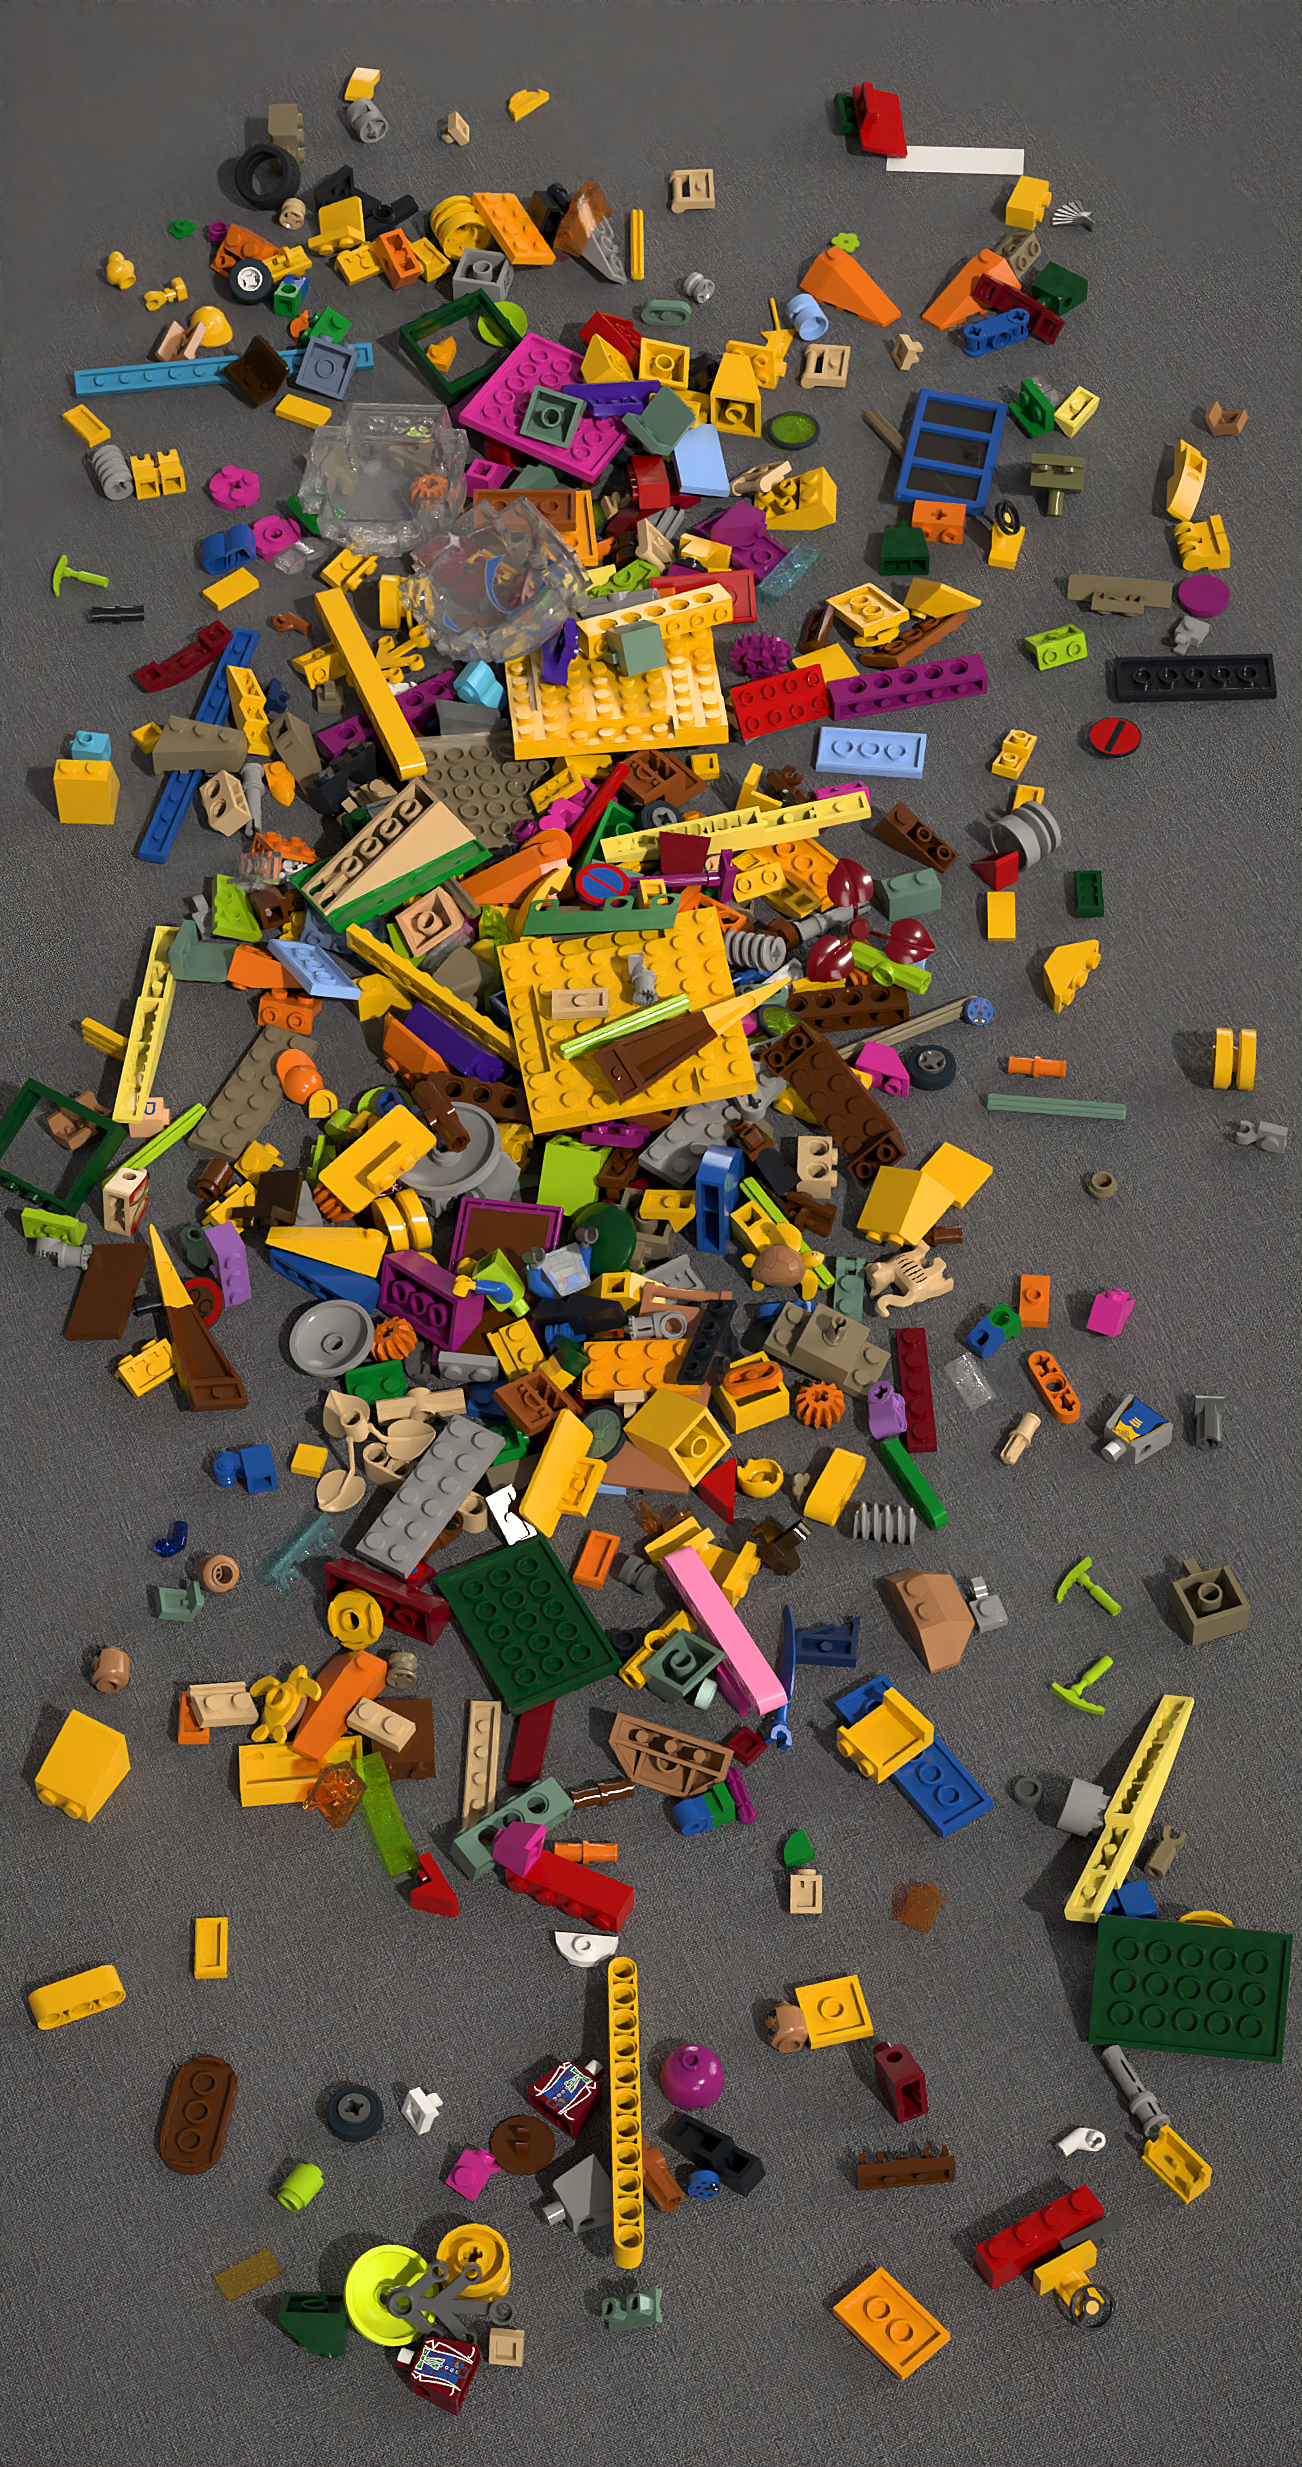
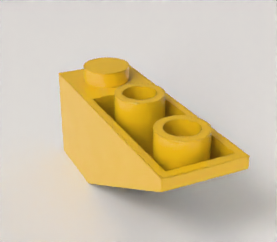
M751 1200L730 1214L734 1236L751 1254L758 1257L768 1246L774 1244L786 1245L784 1238L778 1232L772 1220L754 1200Z

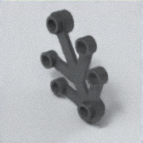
M440 2259L434 2260L430 2263L428 2272L410 2287L405 2285L396 2286L390 2290L386 2298V2307L389 2313L398 2319L408 2318L423 2334L424 2340L429 2337L428 2334L431 2331L438 2332L440 2338L444 2339L445 2332L440 2325L431 2324L421 2311H433L457 2337V2341L475 2345L478 2340L477 2331L473 2327L465 2326L454 2313L489 2315L491 2320L498 2325L511 2323L516 2315V2304L512 2298L506 2295L497 2296L492 2301L455 2298L469 2285H474L480 2281L482 2269L476 2262L466 2263L462 2268V2273L435 2297L421 2296L435 2282H443L448 2276L449 2267L447 2263ZM437 2266L442 2267L444 2274L437 2276L432 2272V2269ZM468 2269H475L478 2275L470 2278L465 2272ZM399 2297H406L409 2303L405 2306L400 2305L397 2302ZM504 2303L508 2305L509 2310L507 2312H500L497 2306ZM466 2333L471 2334L474 2340L465 2342L462 2340V2335Z

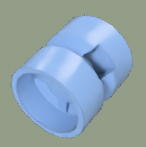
M800 294L792 298L787 304L786 315L802 339L812 341L821 337L826 332L828 320L813 296Z

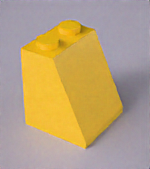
M724 352L710 392L711 424L716 425L717 431L760 438L761 396L749 356Z
M57 759L53 780L60 823L113 825L120 782L111 762Z
M880 1166L857 1228L866 1234L865 1238L873 1243L881 1244L882 1241H887L897 1247H902L903 1244L916 1246L954 1202L956 1195L924 1171Z
M662 1386L623 1428L637 1449L692 1487H695L732 1445L706 1406Z
M73 1709L34 1780L38 1798L48 1806L55 1805L64 1810L73 1819L80 1818L90 1823L131 1769L125 1735Z

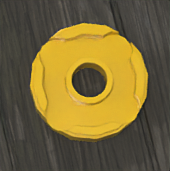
M359 1589L345 1590L335 1596L334 1601L328 1607L327 1620L330 1631L334 1637L337 1636L342 1641L340 1643L344 1647L353 1650L364 1649L379 1639L383 1631L382 1612L375 1599L367 1592ZM351 1613L357 1615L359 1626H355L351 1621Z

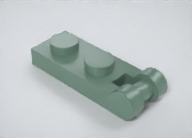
M837 1256L833 1310L862 1324L866 1257H857V1260H849L845 1256ZM845 1271H856V1275H845Z

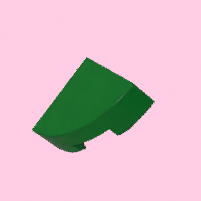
M803 1829L794 1833L785 1845L784 1866L786 1870L815 1860V1853Z

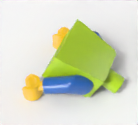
M499 1247L478 1262L472 1258H464L460 1261L457 1272L461 1275L455 1279L452 1286L455 1295L466 1297L469 1289L475 1290L476 1294L486 1295L499 1312L509 1308L516 1318L523 1316L529 1311L530 1307L522 1298L526 1286Z

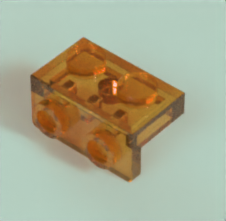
M347 1760L337 1764L329 1763L324 1766L318 1773L317 1781L308 1790V1796L302 1805L305 1811L319 1807L336 1830L346 1826L368 1789L362 1778Z

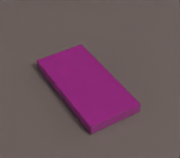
M732 507L693 527L692 535L711 541L712 527ZM766 533L761 538L756 539L751 545L732 547L730 564L736 569H753L754 583L761 588L797 568L800 561L799 558Z

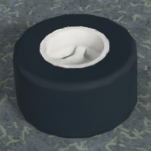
M245 258L236 262L230 269L228 276L229 290L233 298L239 303L253 306L264 302L269 297L273 287L272 276L268 266L261 260Z

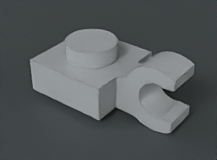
M1186 615L1175 630L1174 642L1177 645L1173 652L1183 656L1190 645L1198 647L1208 634L1210 624Z
M202 894L192 897L195 904L193 906L195 913L191 915L192 920H195L196 929L202 940L216 936L212 934V907H208Z
M1241 1121L1240 1131L1246 1133L1237 1132V1143L1245 1145L1255 1141L1258 1148L1281 1154L1284 1153L1287 1143V1127L1261 1121L1259 1126L1249 1121Z
M982 1576L970 1579L972 1587H969L974 1601L969 1602L968 1609L975 1621L978 1632L982 1633L1008 1625V1617L998 1595L988 1596Z

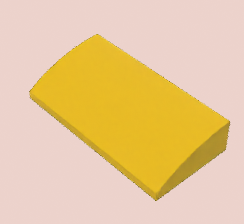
M362 1735L340 1737L318 1763L293 1751V1741L284 1742L283 1744L268 1743L239 1746L242 1807L366 1796Z

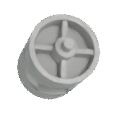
M357 99L348 107L346 118L362 141L373 143L385 136L388 130V123L370 99Z

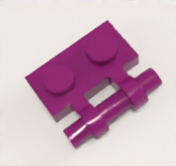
M614 1120L593 1123L591 1127L582 1132L581 1143L637 1148L644 1143V1137H649L650 1127L639 1126V1123L629 1122L628 1125L617 1124Z

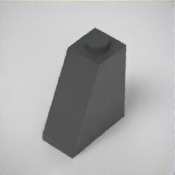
M443 699L435 700L438 736L508 730L506 718L501 719L499 708Z

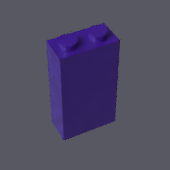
M416 1002L402 1024L467 1076L476 1077L480 1081L488 1083L501 1082L511 1066L442 1014Z

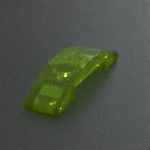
M483 904V931L494 937L495 983L484 984L485 1011L495 1017H501L491 1006L489 997L504 990L497 946L513 944L508 925L500 911L489 904Z
M381 1752L351 1760V1767L364 1810L389 1876L393 1877L419 1868L410 1837L408 1838L390 1786V1778Z

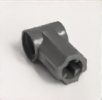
M1195 1394L1196 1446L1200 1447L1203 1451H1214L1217 1448H1221L1225 1395Z

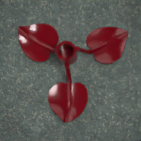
M840 858L829 876L827 894L830 900L839 907L845 908L853 904V919L847 923L846 932L848 936L842 944L834 935L823 936L815 942L808 957V978L812 982H836L846 978L854 966L853 954L848 949H845L852 939L863 940L868 935L889 940L885 947V953L892 961L899 964H913L926 959L934 952L935 945L925 927L920 922L910 918L896 921L890 929V935L870 930L868 922L858 916V903L868 902L872 898L874 892L873 881L861 865L850 859Z

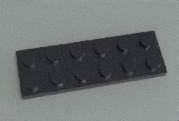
M1272 654L1115 657L1114 666L1118 702L1276 699L1277 695Z

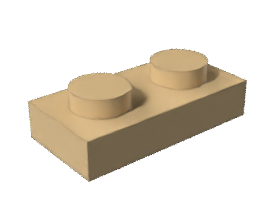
M608 988L552 990L553 1020L609 1017Z
M366 1697L362 1698L347 1718V1726L398 1753L416 1731L415 1723Z

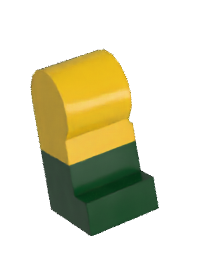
M562 1335L555 1342L558 1349L549 1360L542 1362L536 1368V1371L542 1369L561 1391L591 1363L584 1348L565 1335Z

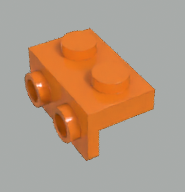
M284 988L270 989L260 998L258 1024L267 1026L269 1023L291 1032L309 1035L312 1032L313 1018L322 1010L323 1000L316 999L308 993H300L298 995L288 993V990Z

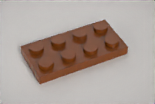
M473 489V531H576V489Z

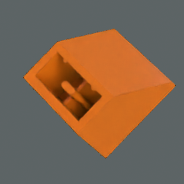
M232 223L210 267L228 278L230 269L236 262L245 258H254L262 261L280 254V249L253 231Z

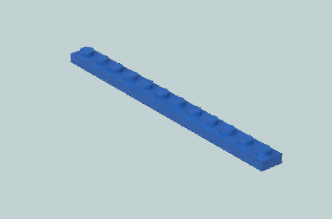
M234 627L232 632L233 639L225 648L195 721L224 726L232 707L226 668L229 665L248 669L260 640L259 631ZM205 769L189 770V774H180V770H173L139 849L140 860L166 863Z

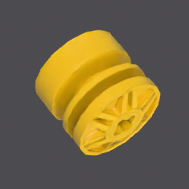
M453 196L443 200L435 207L430 217L431 229L439 240L442 250L450 260L460 262L465 247L486 250L491 241L489 228L470 201L471 198L466 196Z
M382 575L380 582L381 629H399L402 617H406L408 629L414 627L415 618H418V625L427 626L431 613V591L428 586L427 575H419L418 587H415L414 575H409L406 587L402 586L400 575Z

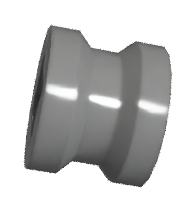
M694 272L686 279L683 291L689 296H694L697 302L704 303L713 294L714 283L709 279H704L702 274Z

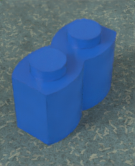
M247 524L234 526L225 533L211 535L202 541V564L210 575L223 574L232 569L233 566L249 564L256 558V537Z

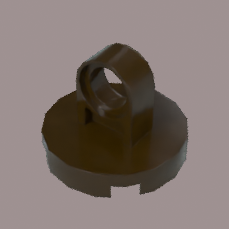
M803 1519L798 1520L784 1531L771 1521L765 1520L753 1529L752 1535L753 1539L759 1537L762 1545L758 1547V1550L765 1561L778 1573L784 1570V1576L788 1577L797 1571L801 1564L795 1547L811 1534L812 1530Z

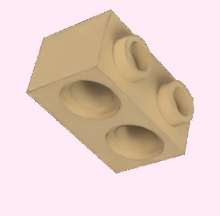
M221 770L199 788L203 798L202 804L209 817L207 821L213 830L220 831L229 837L252 819L240 780L225 770Z
M798 1136L797 1173L802 1179L797 1184L798 1194L804 1191L811 1194L813 1198L831 1199V1187H837V1170H832V1165H837L838 1148H832V1137Z

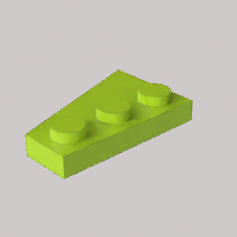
M638 558L614 574L613 580L602 587L598 585L592 589V594L583 600L607 596V594L625 590L632 592L650 588L649 577L660 576V571L655 566ZM577 599L572 603V605H577L580 607L581 599Z
M217 874L212 880V934L258 943L263 935L240 879Z

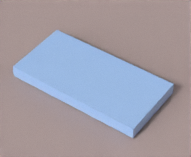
M704 423L695 429L689 428L671 452L679 492L728 497L730 487L716 425Z
M821 727L816 771L922 779L927 734Z
M269 940L267 948L310 995L359 1000L361 990L320 946L297 941Z

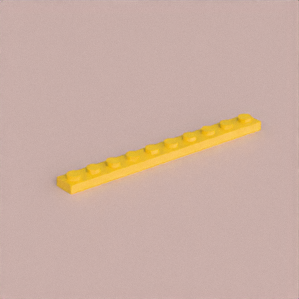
M355 923L346 928L347 946L521 1072L515 1039L508 1031H502L495 1026L490 1018L480 1015L468 1002L461 1001L447 987L437 984L428 973L421 972L415 968L407 958L397 955L388 944L379 942L367 929H361Z

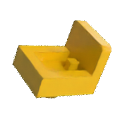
M254 1140L233 1167L251 1183L257 1185L263 1172H268L273 1164L282 1167L284 1162L277 1157L280 1152L267 1142L265 1145H262Z

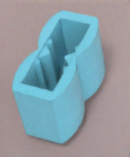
M482 660L469 662L453 683L458 696L468 704L499 708V712H501L509 702L506 690L495 680L494 673Z

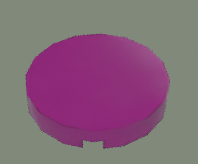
M1192 576L1180 585L1178 603L1184 611L1185 609L1190 611L1191 615L1195 617H1213L1219 615L1224 608L1228 607L1230 591L1227 584L1214 576Z

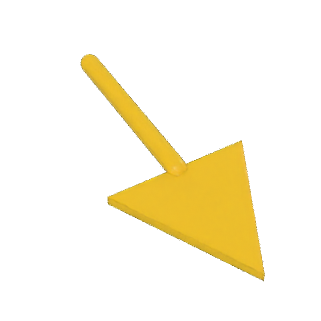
M770 298L775 331L783 332L786 354L797 330L795 328L781 330L775 301L773 298ZM773 331L760 332V334L768 341Z

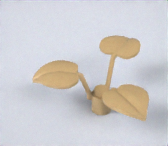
M330 1390L324 1406L323 1424L330 1436L335 1438L347 1436L350 1470L349 1473L344 1470H333L321 1478L316 1493L319 1509L324 1512L344 1511L358 1503L364 1495L366 1488L364 1479L354 1476V1441H364L369 1432H371L382 1442L388 1443L386 1451L391 1458L398 1461H409L421 1455L436 1436L434 1428L421 1421L404 1419L392 1423L388 1427V1436H384L374 1428L372 1423L367 1424L370 1408L365 1400L357 1396Z

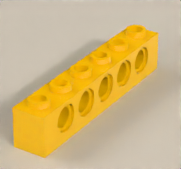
M718 583L576 622V630L579 631L577 644H579V648L589 659L604 656L603 651L609 649L606 629L645 619L659 624L662 639L732 621V597Z

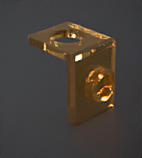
M645 1499L639 1502L640 1519L644 1527L650 1534H655L658 1538L674 1528L680 1520L693 1517V1509L689 1506L668 1521H665Z

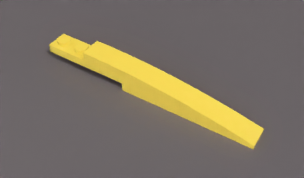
M861 791L760 813L759 806L601 839L600 844L606 863L659 860L657 841L660 831L711 837L707 855L721 853V849L738 851L819 836V828L870 818L871 810L865 792Z
M156 926L142 994L137 1000L112 1120L117 1123L141 1124L177 983V979H173L171 964L167 962L166 955L168 948L174 942L175 933L180 927Z
M1164 1694L1104 1815L1106 1827L1064 1909L1066 1920L1096 1923L1112 1890L1120 1889L1168 1778L1194 1704L1193 1697Z

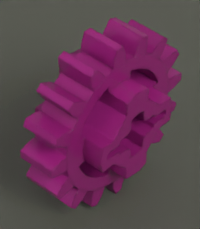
M752 631V636L749 637L744 633L742 634V640L736 638L734 645L731 646L730 663L735 664V671L742 670V676L750 674L753 680L756 676L763 678L766 675L770 676L776 672H783V666H786L787 648L783 647V641H775V635L766 637V632H763L759 636L755 631Z

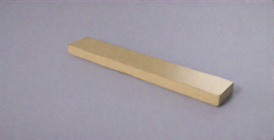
M471 1701L461 1830L464 1828L470 1830L478 1825L477 1822L489 1812L495 1813L502 1711L501 1701ZM479 1840L485 1846L492 1845L488 1840Z

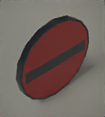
M1118 717L1104 718L1097 721L1090 728L1088 735L1090 746L1097 753L1112 758L1126 757L1134 753L1140 747L1142 738L1139 728L1133 722Z

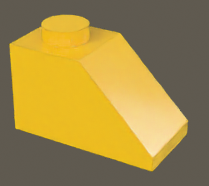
M380 974L352 980L361 990L359 1000L353 999L360 1022L384 1016L388 1013L392 1014L413 1008L408 990L395 980Z

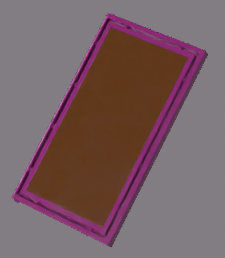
M462 1197L448 1272L458 1277L461 1274L457 1272L460 1261L464 1258H472L478 1262L499 1247L524 1282L526 1287L522 1298L530 1309L523 1316L516 1318L509 1308L499 1312L485 1295L480 1323L455 1353L495 1356L486 1334L496 1333L499 1331L498 1329L524 1318L540 1346L542 1333L532 1313L541 1299L528 1289L527 1278L521 1270L528 1263L523 1261L522 1255L526 1251L532 1252V1247L543 1248L545 1254L557 1250L564 1208ZM435 1343L431 1363L434 1366H439L440 1351H448ZM499 1364V1372L504 1373Z

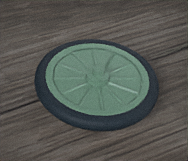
M603 1405L590 1410L581 1419V1422L593 1433V1440L586 1457L608 1462L620 1452L626 1441L627 1434L623 1430L627 1424L626 1418H624V1414L618 1408L610 1405Z

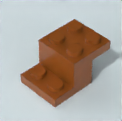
M657 749L640 750L622 761V763L630 768V772L620 787L643 806L652 801L661 800L678 808L706 790V782L671 753L664 756Z
M542 1369L495 1389L493 1399L528 1437L533 1436L543 1448L548 1442L555 1420L562 1409L570 1410L580 1421L587 1414L565 1389L561 1391Z

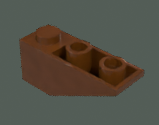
M901 801L872 830L891 849L942 874L959 856Z

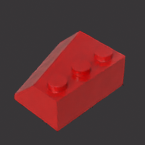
M596 311L578 332L584 339L583 344L588 348L592 336L598 334L626 357L633 376L638 381L640 340L644 336L632 328L634 323L630 319Z

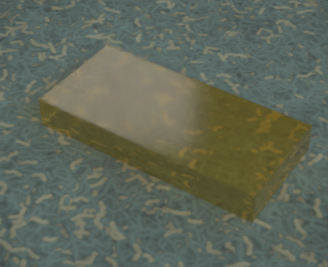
M267 2247L214 2277V2280L228 2303H231L282 2274L283 2271Z

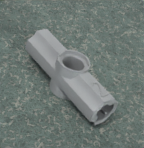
M647 588L632 592L630 590L607 594V596L581 600V617L585 620L661 599L660 593H658L657 588Z

